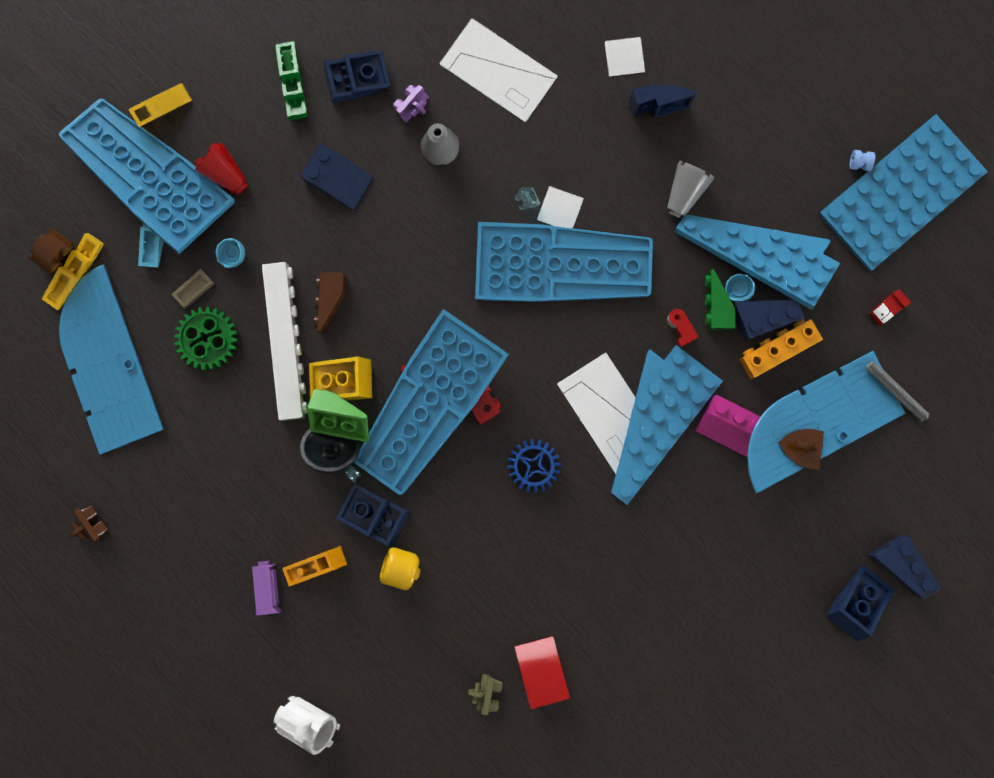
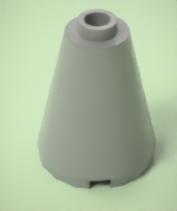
M433 124L422 138L421 151L428 162L434 165H446L456 158L459 152V141L455 133L444 125Z
M679 161L667 206L670 209L669 213L678 218L681 215L685 216L712 183L714 176L710 174L708 178V175L705 174L706 171L685 162L683 164L682 161Z

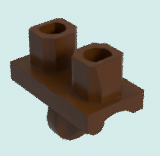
M89 506L83 510L78 508L74 511L82 526H79L76 521L71 524L74 529L70 533L72 538L79 536L82 541L85 540L87 536L84 531L86 530L94 543L100 541L99 537L108 530L102 521L94 526H91L88 522L97 516L93 507Z

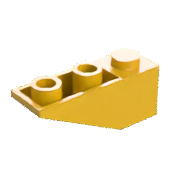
M180 83L128 110L138 127H142L192 100L183 84Z

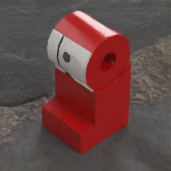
M899 289L878 304L869 315L880 326L911 302Z
M672 310L667 317V322L670 327L674 328L679 337L676 341L677 346L682 348L695 341L698 335L683 310Z

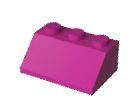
M714 395L695 431L748 458L750 438L760 416L718 395Z

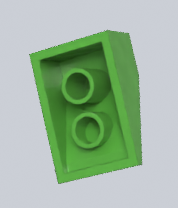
M314 389L307 407L311 432L369 442L368 419L365 413L333 392Z

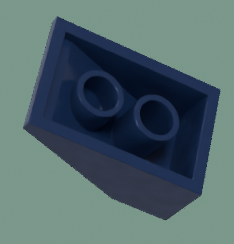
M320 143L303 171L301 178L306 184L355 210L371 183L373 176Z
M863 565L834 600L826 616L856 641L871 637L894 590Z

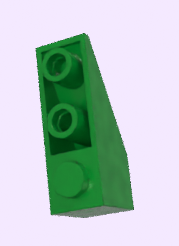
M710 270L708 275H705V287H708V294L705 295V306H708V314L705 315V325L708 326V331H732L735 329V307L715 270Z

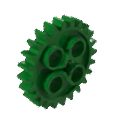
M207 306L204 312L203 308L199 307L198 313L192 309V316L184 314L186 321L179 320L182 327H175L179 334L173 337L179 339V341L175 342L174 345L180 346L176 352L179 354L183 353L181 359H188L186 364L192 365L194 363V368L196 369L200 365L202 370H206L207 365L211 370H214V364L222 367L221 361L228 363L226 357L234 356L230 352L231 349L237 350L233 343L239 342V340L234 338L239 333L232 331L236 324H229L232 318H225L226 313L222 311L219 314V309L217 308L212 312L211 308ZM210 321L215 322V327L212 330L207 329ZM196 329L197 336L191 339L190 332ZM205 335L210 336L207 338L208 342L203 341L205 339ZM222 338L223 345L217 348L215 343L217 339ZM201 347H205L206 350L203 356L198 355V350Z

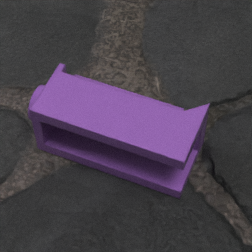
M270 560L260 561L257 566L252 567L256 615L274 614L282 611L277 606L279 605L276 569H273V566H276V564H270Z

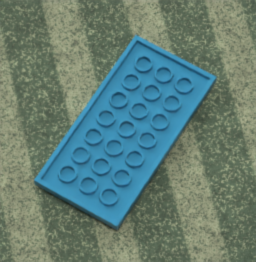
M935 114L876 164L872 171H868L823 209L819 215L866 269L871 272L988 171Z

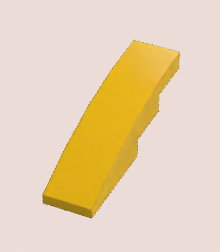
M85 233L77 249L71 251L64 266L58 268L42 300L56 310H60L74 286L86 275L94 263L104 243L91 234Z

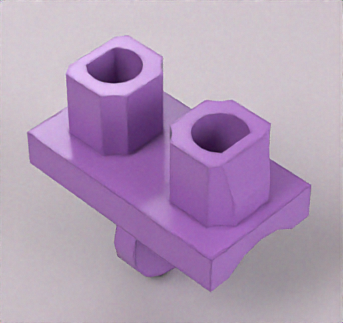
M409 85L405 90L407 99L405 101L397 99L393 103V107L406 123L412 116L415 117L418 113L421 115L426 113L423 107L426 105V100L429 97L420 85L417 87Z

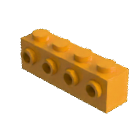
M802 319L793 324L794 329L788 331L786 328L777 333L778 338L772 341L768 338L759 343L760 348L754 350L752 347L743 352L744 357L739 360L749 378L753 379L822 341L823 338L812 319L807 322Z

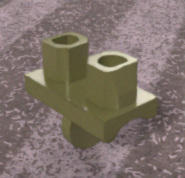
M482 674L481 683H476L475 689L468 690V694L473 696L472 703L477 704L476 710L480 711L482 715L498 711L499 701L492 699L491 696L492 692H501L503 685L501 681L494 679L488 674Z

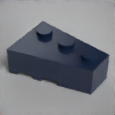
M900 535L868 554L871 559H874L915 597L925 599L941 589L909 536Z

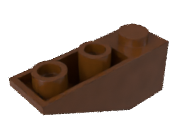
M320 272V278L317 277L316 288L319 289V297H316L315 307L318 309V316H315L314 326L320 333H324L345 297L346 275L344 273Z

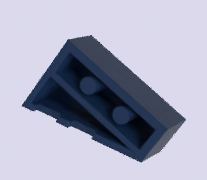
M795 300L733 303L735 318L744 341L796 323L805 318L799 302Z

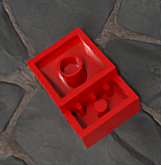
M553 636L515 646L531 709L570 699Z

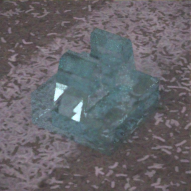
M523 187L518 190L519 193L515 196V201L522 199L524 202L519 207L520 210L535 208L541 204L533 187Z

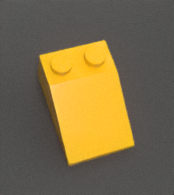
M351 357L309 363L310 399L314 389L333 392L345 401L372 398L371 359Z

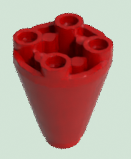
M213 143L207 149L209 153L204 157L198 158L193 164L196 167L195 171L229 192L240 195L249 185L245 182L246 178L223 143Z

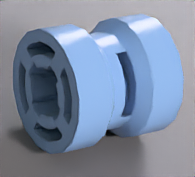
M853 150L850 158V169L857 170L862 168L864 171H872L875 153H862L860 150Z

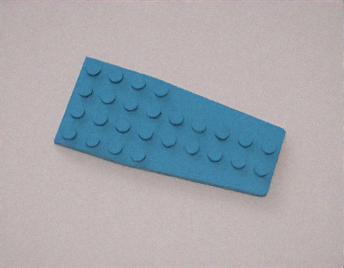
M98 99L59 132L61 140L133 215L178 254L235 203L234 199L216 183L195 171L196 167L190 161L143 127H138L136 122L104 99Z
M478 222L475 300L551 302L649 297L652 289L653 240L649 237L540 224Z
M443 309L408 361L369 432V442H364L360 448L355 464L397 494L405 493L476 405L510 354Z

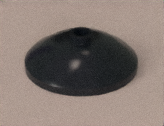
M309 429L301 440V456L307 466L317 472H341L350 467L358 458L360 441L315 433Z

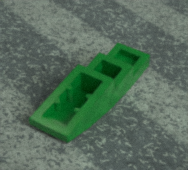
M295 42L277 44L275 46L279 76L282 82L287 117L289 121L307 118V107Z

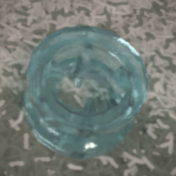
M353 465L343 470L354 483L357 477L362 476Z

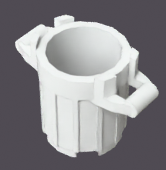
M295 696L288 698L290 702L285 707L282 705L279 707L274 718V723L277 724L274 729L278 734L314 755L320 753L325 747H331L334 742L331 738L335 729L339 730L340 724L336 723L335 717Z

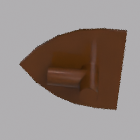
M815 429L797 430L786 435L778 442L783 452L793 462L808 469L820 470L824 431Z

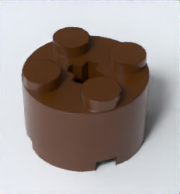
M54 228L48 229L49 234H42L35 241L30 249V252L33 254L28 256L29 260L49 274L57 272L59 267H63V262L69 257L71 251L76 250L73 247L74 243Z

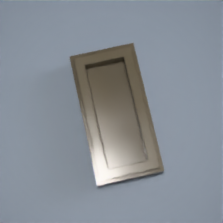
M200 269L171 295L186 310L215 283Z

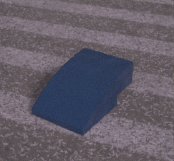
M382 50L344 55L342 59L324 62L323 69L332 103L368 96L391 87Z
M645 86L632 89L628 103L633 116L651 111L653 118L689 108L696 93L693 90L678 86Z
M354 483L336 519L386 546L393 547L410 511Z

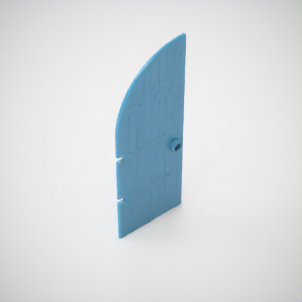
M100 265L83 276L74 286L64 303L59 323L62 352L69 371L76 369L77 373L71 375L83 411L87 412L90 410L92 413L86 419L99 455L164 430L105 265Z
M873 351L839 368L842 373L841 376L838 375L837 371H833L802 387L805 395L802 396L800 391L796 390L776 401L762 414L753 429L748 447V470L756 493L805 468L793 462L778 444L786 435L802 429L824 431L822 459L905 414L898 398L896 399L897 396L894 397L893 393L887 390L888 387L885 389L883 387L884 384H880L881 381L879 379L876 380V376L873 377L871 375L872 372H868L869 369L866 370V365L872 361H875L882 368Z

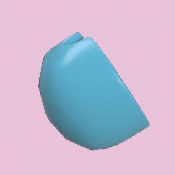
M234 238L223 239L217 245V261L225 268L239 266L246 256L244 246Z
M735 274L726 282L725 291L733 302L749 301L754 296L755 283L746 274Z

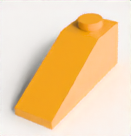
M341 546L282 569L290 587L347 565Z

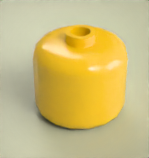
M395 547L390 548L382 564L380 582L402 590L410 589L414 580H418L421 569L418 568L419 557L415 553Z

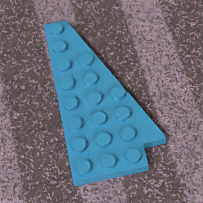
M687 214L675 229V233L811 310L840 265L839 262L823 254L830 243L829 239Z
M677 345L664 360L650 349L646 354L611 493L626 505L632 500L723 382Z

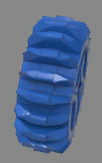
M531 439L530 446L527 445L526 441H523V449L520 445H517L516 448L519 452L511 451L515 459L508 458L509 462L514 463L507 466V469H514V472L510 473L509 476L516 475L517 478L513 480L514 484L518 481L522 482L519 485L520 489L525 484L527 485V492L530 491V486H533V490L536 493L538 491L537 486H540L542 491L545 490L543 484L546 483L549 487L552 486L549 480L550 478L553 481L557 480L552 475L553 473L560 474L559 470H555V466H560L561 463H554V459H558L559 455L552 457L551 453L555 449L552 448L548 451L549 443L541 447L542 440L538 441V445H534V439ZM531 449L540 450L534 459H529L522 455L525 451ZM545 454L550 461L549 472L541 465V460ZM538 457H540L537 466L541 470H543V472H541L540 470L536 471L534 469V472L531 471V473L528 475L531 466L525 460H527L528 462H533L534 460H537ZM518 460L527 466V472L523 478L518 472ZM533 473H540L546 477L540 482H528Z

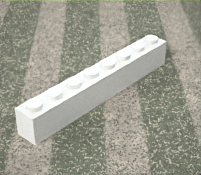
M286 262L263 264L262 270L278 419L280 421L304 419L305 414L308 413L307 402H304L303 394H306L305 383L301 381V375L304 374L303 364L299 363V355H302L301 345L297 344L299 326L298 324L295 325L297 308L296 305H293L292 299L295 298L294 286H291L290 280L293 278V270Z

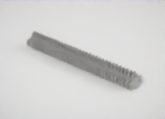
M875 361L866 365V370L869 369L868 372H872L871 375L873 377L876 376V380L879 379L881 381L880 384H884L883 387L885 389L888 387L887 390L891 391L894 397L897 396L896 399H900L899 402L903 403L906 409L909 408L908 410L912 411V414L918 420L921 419L920 422L929 418V413L913 400L900 385H897L898 383L885 373Z

